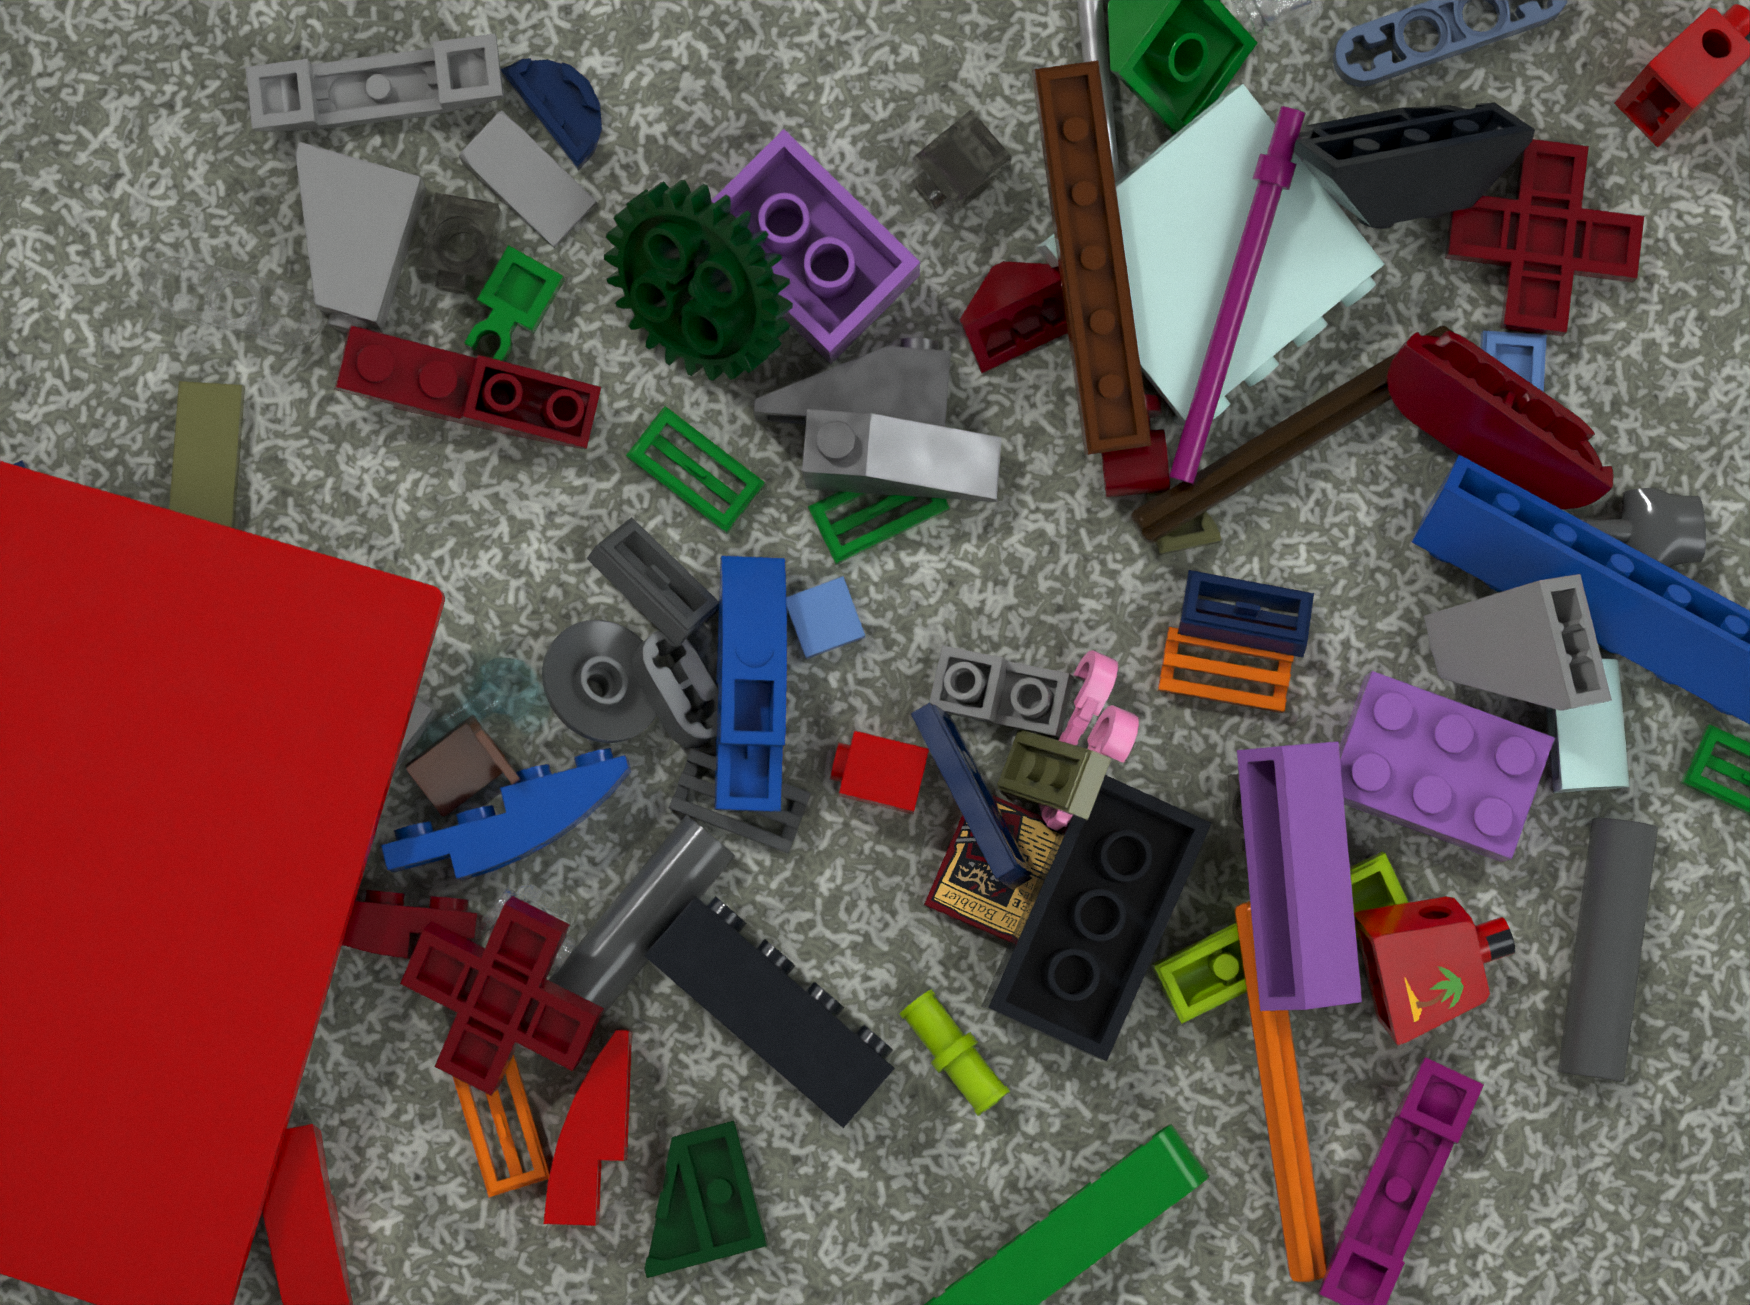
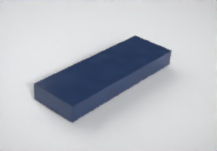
M930 702L912 712L911 716L995 879L1013 890L1031 880L1033 873L951 715Z

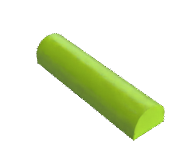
M1381 851L1350 867L1354 913L1366 909L1409 903L1386 853ZM1236 923L1151 964L1160 987L1181 1024L1247 992Z

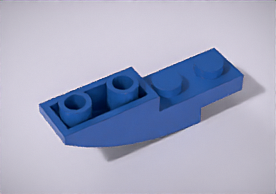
M720 557L716 682L718 684L714 810L781 811L782 756L786 736L787 689L785 558Z
M607 748L574 757L576 768L555 774L551 773L549 764L517 771L516 773L520 780L513 785L500 787L506 813L496 815L494 806L489 805L456 814L458 825L434 831L432 822L428 821L394 830L396 841L381 845L386 868L388 871L395 873L451 858L456 879L465 881L524 859L561 838L599 808L632 772L629 760L625 755L614 758L612 749Z

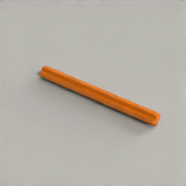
M1248 901L1236 906L1235 918L1289 1276L1293 1281L1312 1282L1324 1278L1327 1262L1289 1010L1260 1011L1251 904Z

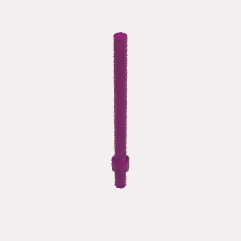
M1281 106L1267 154L1259 155L1252 178L1258 184L1169 474L1171 478L1191 484L1194 483L1283 189H1290L1297 166L1291 160L1294 154L1296 139L1299 137L1306 114L1302 111Z

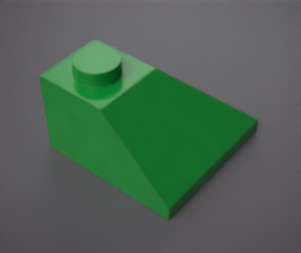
M1110 0L1108 2L1110 70L1173 135L1219 98L1258 43L1220 0Z

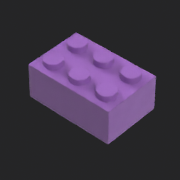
M785 129L711 200L715 203L724 195L730 196L731 214L737 217L747 210L751 213L747 228L752 234L759 231H767L769 236L762 244L765 253H777L782 257V260L772 267L773 272L790 279V284L778 294L792 302L793 308L782 317L830 364L920 276V261Z
M1371 671L1363 679L1339 746L1344 805L1499 862H1504L1512 859L1555 737Z

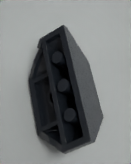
M1495 102L1476 103L1475 108L1471 109L1452 105L1402 107L1303 126L1299 137L1296 139L1294 152L1336 202L1356 215L1360 223L1371 228L1386 229L1398 222L1418 218L1435 219L1447 212L1471 208L1533 141L1535 129Z

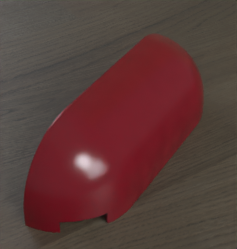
M1446 331L1441 337L1421 336L1419 332H1416L1395 354L1387 375L1388 389L1394 404L1409 421L1458 455L1467 458L1560 509H1575L1587 506L1602 498L1612 489L1614 479L1612 466H1602L1596 451L1588 441L1595 433L1587 423L1465 337L1452 331Z

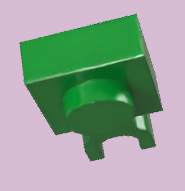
M508 245L477 298L480 305L492 312L486 320L477 323L464 342L465 346L475 351L483 336L487 334L497 335L501 339V345L493 359L506 362L512 350V334L517 325L532 334L535 333L565 281L564 276Z

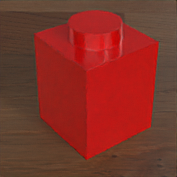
M854 731L851 745L838 743L830 780L841 782L839 797L914 815L929 749Z

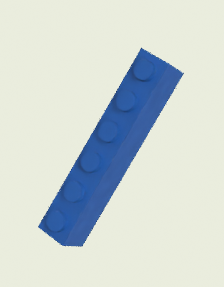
M1461 455L1457 457L1429 504L1412 540L1413 544L1428 551L1435 559L1451 563L1477 577L1497 592H1503L1539 580L1580 574L1597 643L1600 647L1610 653L1620 654L1653 672L1660 680L1668 684L1677 685L1709 702L1719 712L1733 715L1750 725V611L1467 458Z

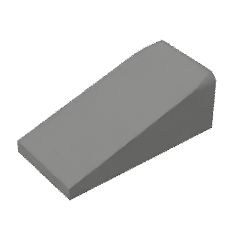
M502 110L493 117L459 154L462 164L553 248L561 242L597 203L583 187Z

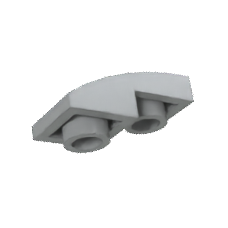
M942 645L929 702L937 705L949 714L1060 738L1074 676L1065 672L1010 662L1003 657Z

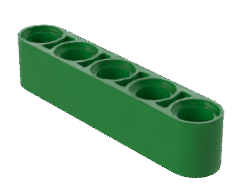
M1171 1123L1152 1136L1153 1139L1148 1143L1139 1145L1101 1173V1177L1095 1182H1089L1048 1212L1049 1216L1045 1219L1036 1221L998 1249L996 1255L989 1260L987 1258L945 1288L943 1294L937 1298L933 1297L924 1305H1039L1196 1189L1210 1175Z

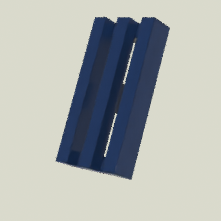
M1188 571L1178 634L1304 657L1308 642L1314 593L1198 571ZM1198 595L1233 601L1236 604L1231 605L1199 599ZM1261 607H1265L1275 610L1297 613V617L1263 611L1260 609Z

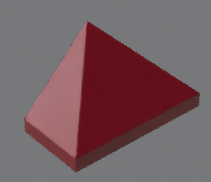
M1008 261L992 266L959 319L981 373L1068 333L1058 266L1052 268L1049 264Z

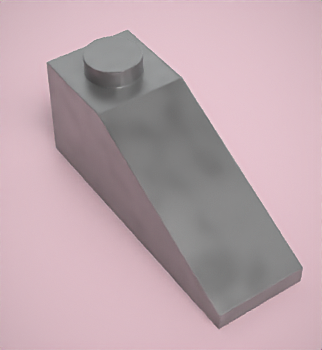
M902 338L900 347H883L756 398L754 401L755 420L806 424L807 409L872 413L945 427L951 351L938 350L939 342L936 340Z
M807 409L802 474L806 489L997 502L1001 437L872 413Z

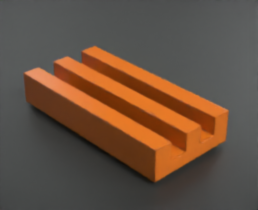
M1169 627L1157 691L1284 713L1294 656L1178 634V628ZM1184 644L1279 661L1277 671L1181 655L1177 654L1178 645ZM1180 668L1274 685L1273 697L1173 679L1174 669Z
M513 1055L505 1074L534 1170L523 1173L501 1096L497 1089L492 1096L487 1093L485 1094L510 1174V1178L499 1181L471 1086L453 1077L488 1197L547 1180L550 1175L515 1055Z

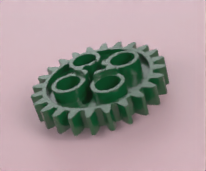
M680 180L671 188L663 181L649 191L645 189L626 203L627 207L614 216L613 219L617 226L606 233V238L615 247L604 254V260L618 268V270L607 278V283L623 289L624 296L615 302L616 307L632 309L635 316L630 321L628 327L631 330L643 327L649 333L645 346L647 349L650 350L659 343L664 346L666 364L670 366L681 357L684 358L687 375L693 376L701 368H704L707 377L711 381H714L723 373L732 380L743 371L748 373L753 371L781 346L782 343L778 338L790 328V325L782 316L793 308V303L778 293L790 284V279L774 274L772 267L782 260V257L777 253H765L762 244L767 240L769 234L767 231L751 233L747 228L751 218V213L748 210L735 217L730 213V196L724 195L713 203L708 185L703 184L691 193L687 182Z

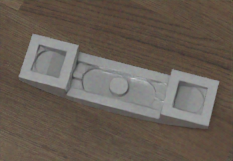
M495 33L433 42V48L318 64H311L308 59L245 67L251 123L254 131L318 130L419 118L465 109L504 98L498 42Z

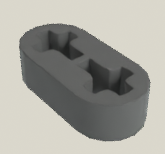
M661 630L654 632L636 648L632 656L634 676L665 730L676 743L687 748L705 746L717 736L718 688L688 639L677 647ZM670 654L675 662L670 669L668 667L658 669L654 665L652 659L657 655L666 656ZM690 709L692 711L702 709L707 719L702 724L700 722L690 724L686 720L685 714Z

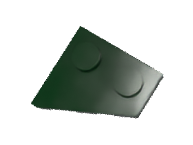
M736 1120L672 1137L665 1167L666 1173L663 1188L660 1192L655 1215L656 1221L649 1255L646 1258L644 1267L646 1278L768 1246Z

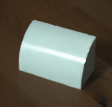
M1602 659L1611 701L1562 711L1546 707L1548 735L1555 737L1550 750L1553 793L1630 787L1619 661L1616 659Z

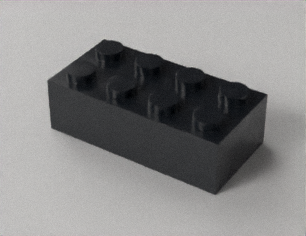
M1105 775L1088 820L1073 815L1067 827L1064 826L1059 829L981 1007L1092 1057L1107 1061L1212 823Z
M695 896L644 956L837 1124L844 1128L895 1069L885 1060L893 1049L864 1024L856 1034L836 1018L844 1007L815 981L806 991L788 976L796 965L766 939L755 948L739 933L747 923L715 896L708 905H705Z

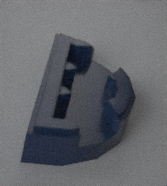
M521 59L501 69L502 75L579 171L595 153L602 132L601 105L589 80L570 64L563 62L560 64L548 59Z

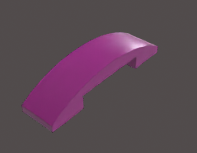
M1426 1057L1422 1059L1394 1114L1353 1204L1318 1292L1319 1295L1340 1305L1387 1304L1405 1264L1402 1260L1454 1144H1458L1484 1084Z

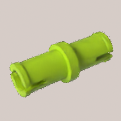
M932 989L918 997L899 1013L901 1018L907 1021L935 1059L931 1064L938 1073L942 1071L947 1073L974 1108L977 1116L983 1114L1010 1092L975 1049L979 1042L973 1034L969 1032L965 1035L937 1000Z

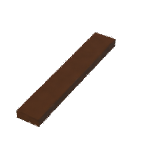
M1099 61L1032 70L1084 453L1085 455L1151 446Z

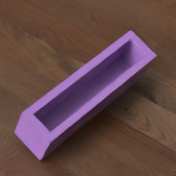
M1326 742L1237 750L1260 1011L1307 1010L1362 1002L1339 743Z

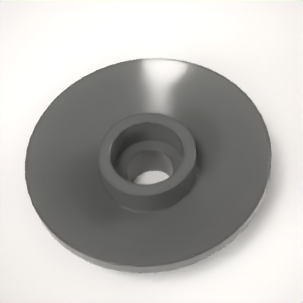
M605 620L578 622L561 632L549 646L542 667L544 692L557 717L580 736L602 743L626 741L644 731L657 716L632 670V656L636 648L644 641L626 627ZM656 658L652 659L654 665L660 669ZM587 680L600 685L602 697L596 695L590 689Z

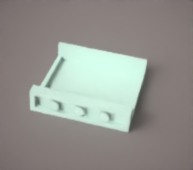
M1244 84L1227 91L1115 183L1141 371L1176 415L1172 419L1178 426L1185 425L1258 184L1257 181L1252 179L1260 154H1267L1275 127L1274 122ZM1295 152L1291 162L1297 164L1291 186L1289 190H1282L1213 419L1230 405V402L1225 397L1226 394L1242 381H1245L1248 387H1251L1270 374L1279 365L1278 361L1274 358L1276 353L1291 341L1297 347H1300L1315 337L1328 324L1322 316L1340 301L1345 307H1349L1366 295L1376 285L1371 275L1385 265L1336 201L1328 194ZM1052 234L1036 249L1053 268L1059 267L1055 236Z

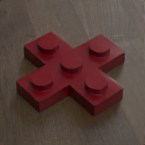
M1533 139L1521 153L1516 200L1482 195L1471 208L1450 212L1445 259L1508 267L1500 329L1563 337L1567 333L1574 275L1631 283L1638 277L1645 216L1582 208L1589 146Z
M511 896L504 903L485 948L432 921L422 930L400 984L457 1012L434 1067L492 1096L499 1088L518 1044L571 1071L578 1066L604 1008L547 980L570 924Z

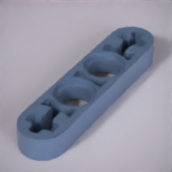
M1430 0L1355 26L1346 31L1338 40L1334 50V69L1338 76L1349 85L1357 87L1371 86L1545 25L1558 17L1568 0H1548V9H1541L1537 1H1530L1519 5L1514 12L1519 20L1514 22L1510 21V8L1507 0H1484L1490 3L1496 10L1497 23L1492 29L1483 32L1471 29L1463 20V8L1472 0ZM1417 20L1427 21L1432 24L1438 32L1439 40L1437 46L1428 52H1417L1408 47L1403 35L1407 24ZM1387 29L1392 31L1393 49L1402 61L1393 63L1392 51L1390 50L1374 57L1371 63V71L1364 72L1359 63L1348 64L1346 58L1351 55L1354 49V42L1361 41L1364 49L1370 50L1385 44L1387 38L1382 31Z

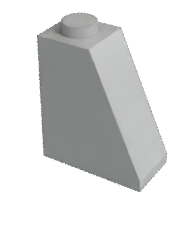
M299 142L295 155L315 305L322 314L330 316L327 325L341 332L348 333L351 325L363 329L368 327L383 332L427 188L419 176Z
M1580 574L1539 580L1424 616L1430 650L1435 660L1438 677L1441 679L1560 711L1612 700Z

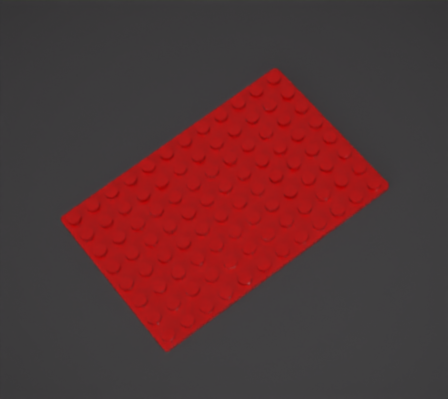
M0 461V1274L96 1305H234L445 604V595L440 588Z

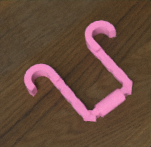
M1094 650L1088 651L1081 659L1074 672V676L1085 680L1074 700L1076 708L1067 723L1068 726L1062 732L1058 741L1077 746L1078 740L1085 732L1093 714L1099 716L1117 677L1118 662L1115 659ZM1114 705L1108 706L1102 712L1087 738L1089 744L1087 749L1124 763L1138 733V717ZM1038 804L1047 827L1056 831L1064 826L1067 827L1073 815Z

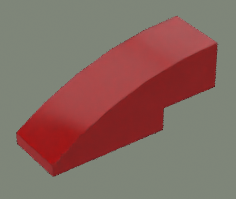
M616 1030L592 1063L572 1101L557 1141L550 1170L543 1224L587 1226L599 1224L602 1160H628L632 1031Z
M314 1124L286 1129L262 1209L283 1305H353L335 1196L331 1194L321 1130Z

